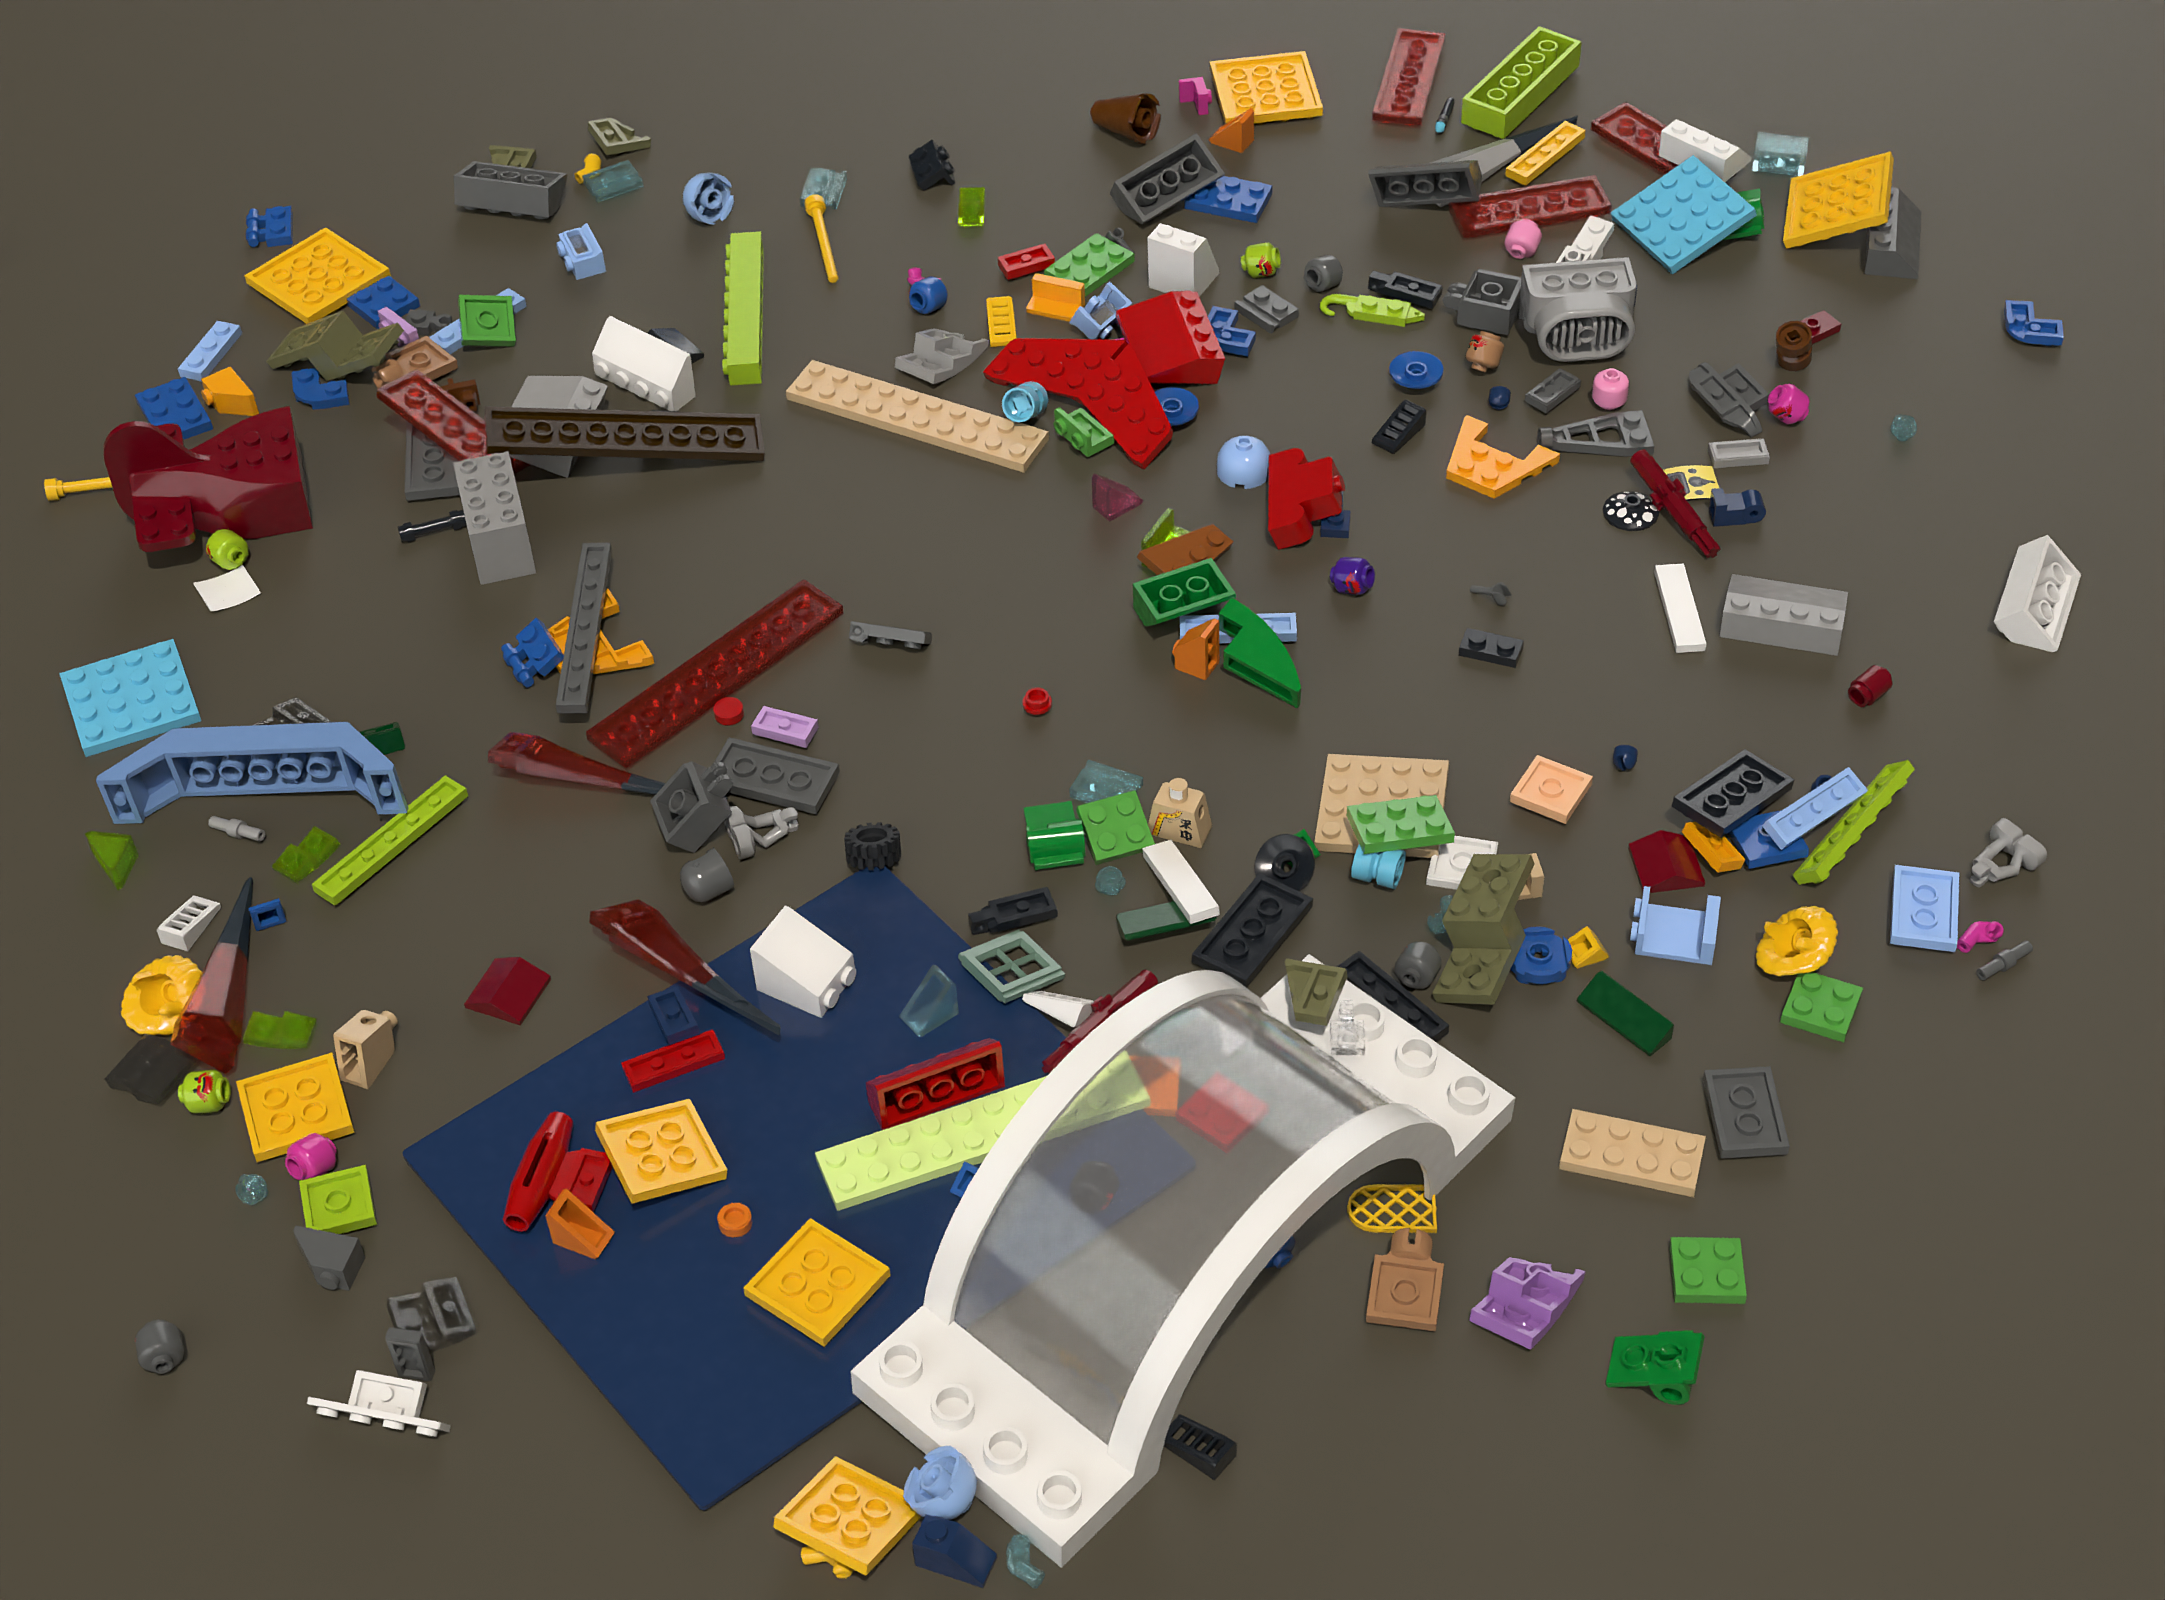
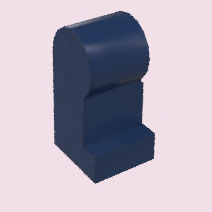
M1723 488L1711 489L1709 513L1713 527L1756 523L1761 521L1766 515L1762 495L1757 490L1750 489L1742 493L1724 494Z

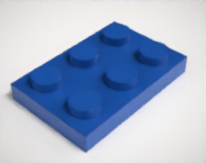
M1223 176L1186 198L1184 201L1185 209L1257 223L1273 194V185Z
M186 377L174 379L166 384L135 394L136 401L148 423L154 426L177 424L182 430L184 439L213 429L210 418Z

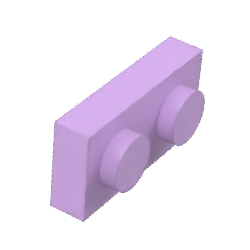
M388 307L378 311L380 329L397 322L404 331L398 338L399 347L419 339L417 329Z
M763 706L751 725V729L754 735L807 748L818 729V721L814 718Z

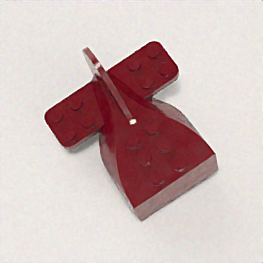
M290 406L273 409L244 419L190 450L184 446V438L180 426L174 423L154 426L141 421L126 422L114 428L105 439L103 446L104 461L115 498L121 509L134 519L136 539L139 548L144 552H154L190 545L196 539L195 529L209 533L228 529L243 539L262 538L313 529L302 456Z

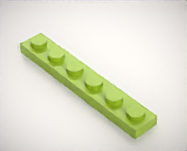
M1909 760L1888 764L1880 771L1867 787L1868 792L1852 804L1795 871L1793 877L1799 885L1811 882L1818 884L1829 877V871L1832 867L1844 859L1848 848L1860 840V834L1867 826L1876 821V815L1882 808L1891 803V797L1895 792L1907 784L1906 779L1915 770Z
M446 775L408 805L407 813H398L312 883L314 892L336 906L468 797L467 789Z

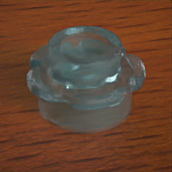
M1898 414L1894 417L1891 424V432L1899 441H1906L1907 438H1911L1916 434L1917 424L1912 416Z
M1108 866L1098 872L1095 887L1101 893L1114 895L1125 887L1126 881L1118 868Z
M257 1174L241 1175L239 1183L235 1187V1192L239 1199L248 1205H254L259 1200L263 1201L264 1197L268 1194L265 1180Z

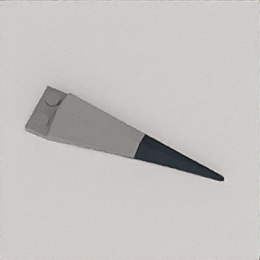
M1578 116L1430 163L1477 160L1483 182L1507 163L1532 148L1564 121L1573 125L1576 124ZM1436 203V204H1437L1438 206L1442 207V206L1447 205V204H1450V203Z

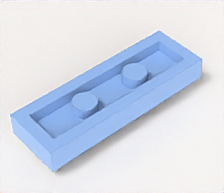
M217 321L179 366L178 372L180 377L202 382L201 379L211 373L242 335L240 325Z

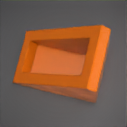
M1249 108L1222 125L1208 140L1212 144L1243 153L1254 141L1253 109Z
M567 1188L562 1190L545 1215L553 1244L593 1259L600 1256L615 1233L614 1230Z

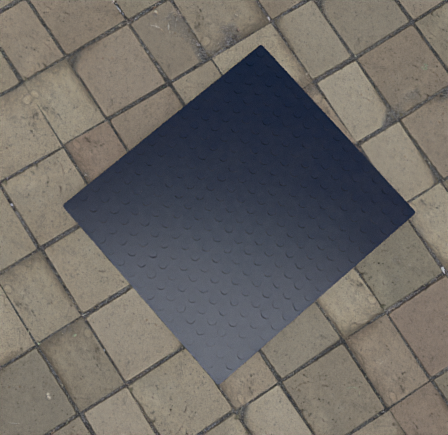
M885 865V868L879 869V867H874V870H868V867H865L863 870H859L794 910L853 953L856 969L855 979L850 986L844 988L835 1006L829 1008L822 1018L757 990L750 948L766 930L765 928L667 988L678 985L698 1025L699 1033L711 1029L714 1030L724 1051V1060L633 1093L622 1070L621 1062L669 1045L647 1000L403 1151V1157L408 1165L700 1510L709 1509L861 1403L862 1400L854 1395L852 1391L851 1370L924 1304L925 1291L933 1262L951 1218L962 1199L950 1192L959 1171L837 1211L816 1161L815 1152L882 1131L868 1103L866 1082L878 1076L904 1069L911 1064H918L932 1059L939 1054L957 1050L973 1042H979L987 1038L999 1041L1002 1046L1005 1087L951 1106L955 1107L1048 1076L1049 1073H1044L1042 1070L1044 1066L1042 1061L1054 1052L1066 1038L1035 1007L1025 1003L1022 1000L1023 996L1004 1003L991 994L962 965V961L958 959L959 953L969 950L971 947ZM986 961L981 963L988 971L994 969ZM1001 975L996 977L1003 985L1008 983ZM714 976L721 977L748 1002L778 1023L781 1027L780 1035L692 987V983L698 981L706 984ZM690 1099L727 1168V1177L724 1180L631 1204L612 1167L593 1213L614 1230L615 1233L596 1259L553 1244L545 1216L555 1202L551 1198L548 1199L528 1230L522 1232L515 1231L507 1227L503 1222L509 1189L530 1140L551 1112L565 1113L573 1120L568 1152L577 1151L581 1148L605 1152L595 1132L596 1122ZM1143 1109L1039 1143L1015 1177L984 1231L963 1281L954 1321L966 1330L1196 1169V1160ZM1087 1162H1106L1114 1168L1115 1174L1119 1178V1190L1105 1210L1093 1213L1085 1212L1079 1209L1072 1200L1069 1189L1071 1182L1083 1164ZM982 1163L977 1164V1165H974V1166H976V1167L979 1168ZM742 1203L750 1209L753 1223L751 1229L745 1235L728 1237L720 1231L717 1216L725 1205ZM810 1218L890 1267L891 1274L825 1347L746 1297L743 1287Z

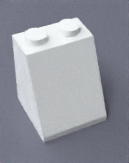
M1161 223L1148 236L1149 288L1164 293L1189 290L1197 292L1200 297L1219 275V268L1206 238Z
M787 906L783 907L750 948L757 990L820 1018L823 1017L829 1008L835 1006L841 992L846 986L852 984L856 976L853 953Z

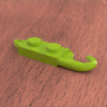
M1331 294L1324 297L1320 302L1321 311L1329 316H1334L1335 312L1327 308L1328 305H1346L1347 313L1353 319L1405 327L1408 323L1423 321L1425 318V314L1412 307L1411 302L1396 299L1391 300L1365 295L1357 297Z

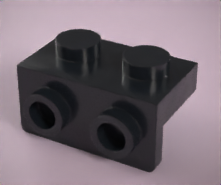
M930 140L922 147L915 149L908 156L918 186L923 191L943 177L951 185L956 183L953 176L955 169L948 161L950 155L943 145L938 146L933 140Z

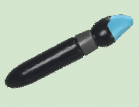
M1452 97L1448 98L1444 103L1435 124L1436 133H1442L1446 129V123L1455 104V100Z

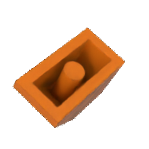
M1212 619L1191 628L1181 640L1178 639L1172 651L1173 656H1175V669L1203 680L1209 677L1220 662L1219 620Z

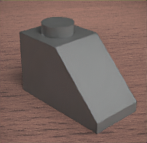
M295 1226L293 1232L299 1249L317 1284L331 1290L338 1288L350 1291L365 1259L359 1238Z

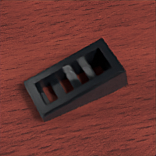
M1404 400L1372 438V444L1395 454L1426 425V409L1408 400ZM1387 436H1390V437H1392V438H1394V439H1396V440L1393 441V440L1387 438Z
M1181 1414L1170 1424L1164 1441V1447L1213 1480H1216L1237 1456L1236 1442ZM1180 1428L1186 1430L1178 1440L1172 1438ZM1192 1435L1196 1437L1189 1446L1184 1444ZM1204 1442L1206 1444L1201 1451L1197 1450L1198 1446ZM1212 1449L1216 1450L1212 1457L1208 1455Z

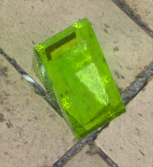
M97 831L85 833L91 852L117 890L123 888L138 858V852L132 836Z

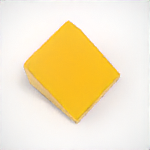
M1588 926L1568 939L1572 948L1571 961L1577 969L1610 957L1596 934Z

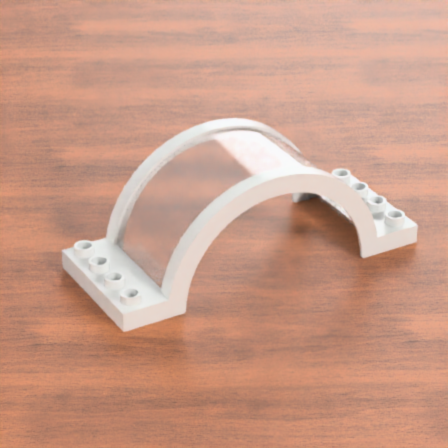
M1308 954L1302 960L1305 962L1323 964L1310 954ZM1193 971L1164 981L1131 1000L1088 1034L1051 1071L1013 1117L985 1157L951 1218L932 1265L923 1306L851 1370L853 1394L925 1454L941 1446H951L963 1454L972 1465L977 1478L975 1496L1062 1568L1158 1472L1164 1441L1172 1417L1193 1372L1234 1306L1287 1240L1321 1206L1346 1185L1376 1166L1400 1158L1416 1160L1423 1171L1424 1197L1429 1201L1432 1200V1196L1434 1194L1436 1196L1511 1121L1515 1097L1347 980L1327 1026L1295 1020L1287 975L1261 998L1232 977L1218 971Z

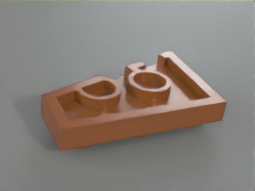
M1210 524L1139 551L1137 558L1156 575H1160L1212 558L1215 562L1231 548L1234 541L1214 524Z

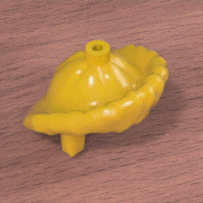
M1801 906L1798 909L1782 914L1775 922H1765V933L1756 948L1758 967L1768 974L1781 977L1809 973L1826 965L1837 943L1838 930L1833 915L1824 908L1817 906Z
M168 955L162 959L157 958L152 963L145 965L143 969L134 974L132 981L124 991V999L121 1002V1015L125 1019L127 1027L135 1030L138 1034L153 1036L157 1034L170 1035L187 1028L198 1015V1011L202 1006V999L205 996V981L203 980L202 971L198 969L197 964L193 963L190 958H183L179 955Z

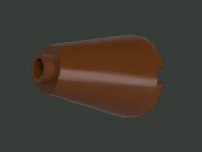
M1150 93L1100 99L1094 103L1090 110L1091 118L1096 125L1142 144L1147 143L1148 139L1152 140L1155 137L1161 120V114L1157 113L1156 106H1160L1159 101Z

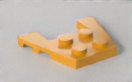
M1466 415L1447 468L1446 479L1495 499L1520 485L1521 480L1529 475L1535 477L1542 473V468L1550 464L1553 467L1558 464L1560 453L1537 445L1525 460L1516 458L1509 453L1499 451L1485 443L1479 442L1488 432V423Z
M606 589L602 619L620 612L618 602L609 589ZM568 616L548 629L563 654L570 621ZM600 629L593 674L654 664L653 655L643 640L614 650ZM563 660L556 666L560 674Z

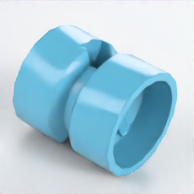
M1033 381L1022 383L1010 389L1002 399L1003 412L1007 418L1018 423L1025 422L1041 414L1048 405L1046 390L1042 385Z
M1358 845L1352 864L1351 876L1354 879L1371 882L1373 879H1376L1377 885L1396 889L1404 869L1406 852L1401 849L1364 854L1360 845Z

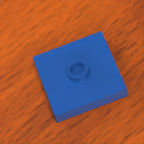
M1780 811L1752 816L1728 833L1739 853L1746 859L1745 863L1749 869L1808 857L1809 848L1802 837L1781 850L1762 827L1768 819Z

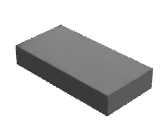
M1764 438L1711 442L1708 446L1713 468L1769 464L1770 456Z

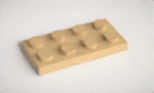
M1572 1109L1559 1169L1694 1197L1706 1136Z

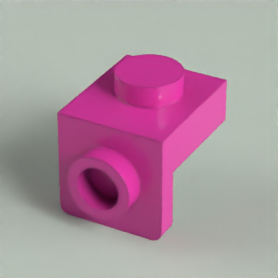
M1203 77L1179 80V101L1181 103L1194 101L1198 115L1208 114V104H1212L1211 90L1206 89Z

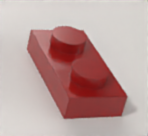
M1045 243L997 257L998 266L1007 280L1042 271L1055 262L1054 255Z

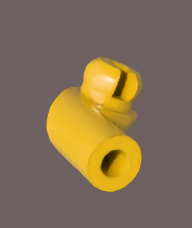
M588 154L584 159L585 168L574 173L575 179L579 184L599 175L601 159L598 155Z
M810 1546L802 1547L801 1558L805 1565L826 1561L833 1566V1573L836 1577L842 1579L848 1578L853 1573L852 1568Z

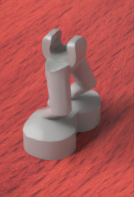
M731 806L732 812L724 821L727 834L733 841L739 860L754 856L755 841L766 849L788 834V832L796 831L799 827L796 820L798 813L793 807L783 809L782 811L778 809L753 817L745 815L737 806ZM774 825V828L763 837L749 827L759 828Z
M2001 818L1992 825L1990 830L1992 843L1973 860L1972 873L1974 875L1971 876L1970 882L1977 887H1981L1988 880L1995 882L2000 879L2017 876L2021 866L2030 871L2035 870L2046 861L2047 851L2041 843L2030 835L2026 834L2023 836V831L2006 818ZM2000 851L2013 856L2010 865L1998 867L1992 859Z

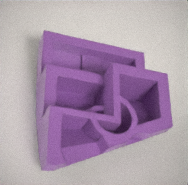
M1509 1257L1493 1271L1489 1294L1471 1309L1469 1321L1531 1350L1550 1330L1568 1306L1584 1280L1585 1271L1575 1269L1573 1274L1557 1272L1551 1269V1264L1532 1263L1527 1260Z

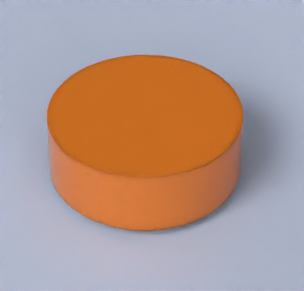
M742 1203L725 1205L717 1216L720 1231L728 1237L743 1236L752 1227L751 1211Z

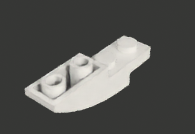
M1590 215L1573 244L1566 246L1556 263L1601 259L1603 247L1614 231V223Z

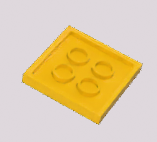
M332 1053L236 1081L253 1153L257 1162L287 1154L288 1148L293 1143L310 1133H318L330 1140L355 1133Z
M690 1099L596 1122L595 1132L631 1204L724 1180L727 1177V1168Z
M810 1218L743 1287L746 1297L825 1347L891 1274L890 1267Z
M835 1456L774 1517L773 1528L866 1576L922 1516L911 1509L910 1504L905 1501L903 1496L904 1490Z

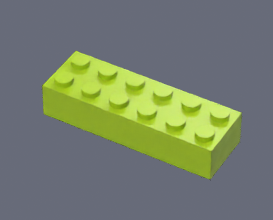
M1539 26L1463 97L1461 123L1495 137L1505 139L1579 67L1582 41Z

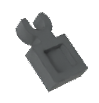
M410 309L405 320L417 329L418 335L430 336L432 331L438 332L453 323L452 317L449 314L436 316L435 311Z

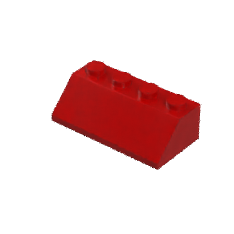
M987 1038L979 1042L970 1043L957 1050L939 1054L932 1059L918 1064H911L904 1069L878 1076L866 1082L868 1103L881 1129L885 1130L1005 1087L1002 1046L999 1041Z

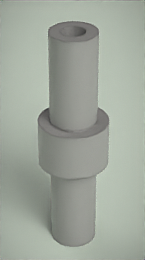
M212 816L209 819V827L225 831L231 837L238 839L246 837L256 841H262L265 837L264 830L248 826L242 820L235 818L227 820L217 816Z

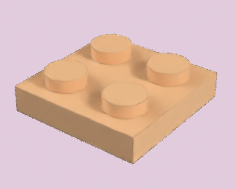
M1537 755L1512 791L1510 802L1566 824L1591 787L1593 776Z

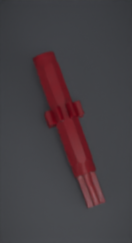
M1647 450L1637 451L1631 457L1630 463L1653 492L1650 494V497L1653 499V505L1658 511L1665 508L1684 534L1691 541L1695 542L1706 558L1710 556L1711 558L1716 557L1717 552L1721 548L1709 534L1701 518L1684 498L1687 495L1684 491V485L1678 478L1672 482Z
M1142 970L1112 996L1107 994L1104 998L1102 996L1097 998L1091 1004L1094 1011L1090 1016L1069 1033L1060 1043V1046L1042 1061L1044 1073L1050 1074L1071 1050L1113 1013L1140 994L1158 985L1156 976L1149 970Z

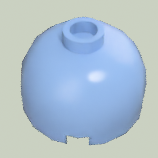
M711 172L700 173L691 178L683 191V204L687 213L693 219L706 224H715L713 222L719 218L721 221L726 219L731 212L734 202V196L731 195L729 188H732L731 183L724 176Z
M1237 436L1231 438L1223 444L1218 453L1217 475L1223 483L1235 488V484L1244 485V489L1261 486L1269 479L1270 451L1261 440L1255 437Z
M951 1446L938 1447L923 1457L928 1462L920 1470L914 1467L910 1472L904 1486L903 1496L905 1501L910 1504L911 1509L921 1516L925 1517L927 1514L951 1520L965 1513L970 1508L976 1493L977 1478L972 1465L963 1454Z

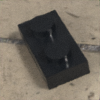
M1467 628L1459 647V656L1516 668L1523 650L1524 640Z

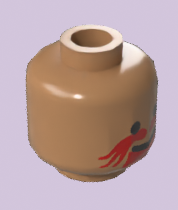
M1480 331L1479 335L1476 334L1471 337L1465 357L1472 363V369L1486 373L1488 368L1495 369L1498 367L1504 351V344L1500 342L1501 337L1484 331Z

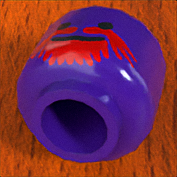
M1342 557L1331 568L1330 580L1334 583L1336 590L1342 594L1361 595L1365 594L1373 586L1375 571L1365 558Z

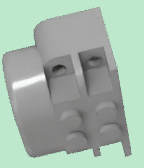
M1629 257L1522 265L1518 316L1519 319H1523L1524 327L1528 332L1536 333L1539 346L1546 356L1562 362L1597 360L1613 357L1627 348L1635 333L1633 311L1636 293V280Z

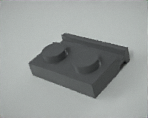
M1263 285L1243 296L1242 301H1235V310L1270 334L1274 333L1275 328L1278 327L1280 329L1299 317V309Z

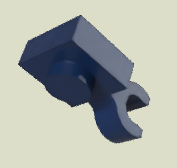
M1342 492V512L1321 520L1320 537L1349 538L1351 510H1343L1344 492Z

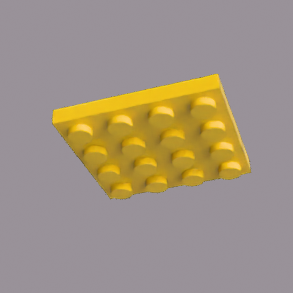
M1305 51L1210 61V72L1225 123L1249 108L1253 109L1254 123L1258 124L1270 121H1287L1297 118L1323 116V106Z
M1891 151L1791 178L1783 236L1786 249L1803 246L1806 243L1818 240H1827L1833 236L1853 233L1860 229L1877 227L1887 223L1894 164Z
M326 227L244 275L248 285L306 324L322 319L333 311L338 310L341 306L348 303L347 298L358 291L369 287L382 278L391 277L388 267Z

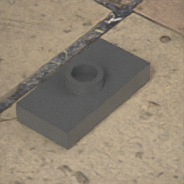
M1559 368L1526 393L1525 402L1547 413L1579 389L1581 379Z
M389 1327L385 1339L398 1376L432 1381L435 1368L423 1332Z

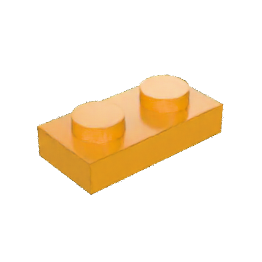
M1695 821L1685 824L1682 833L1717 873L1741 869L1746 859L1725 836L1720 838Z

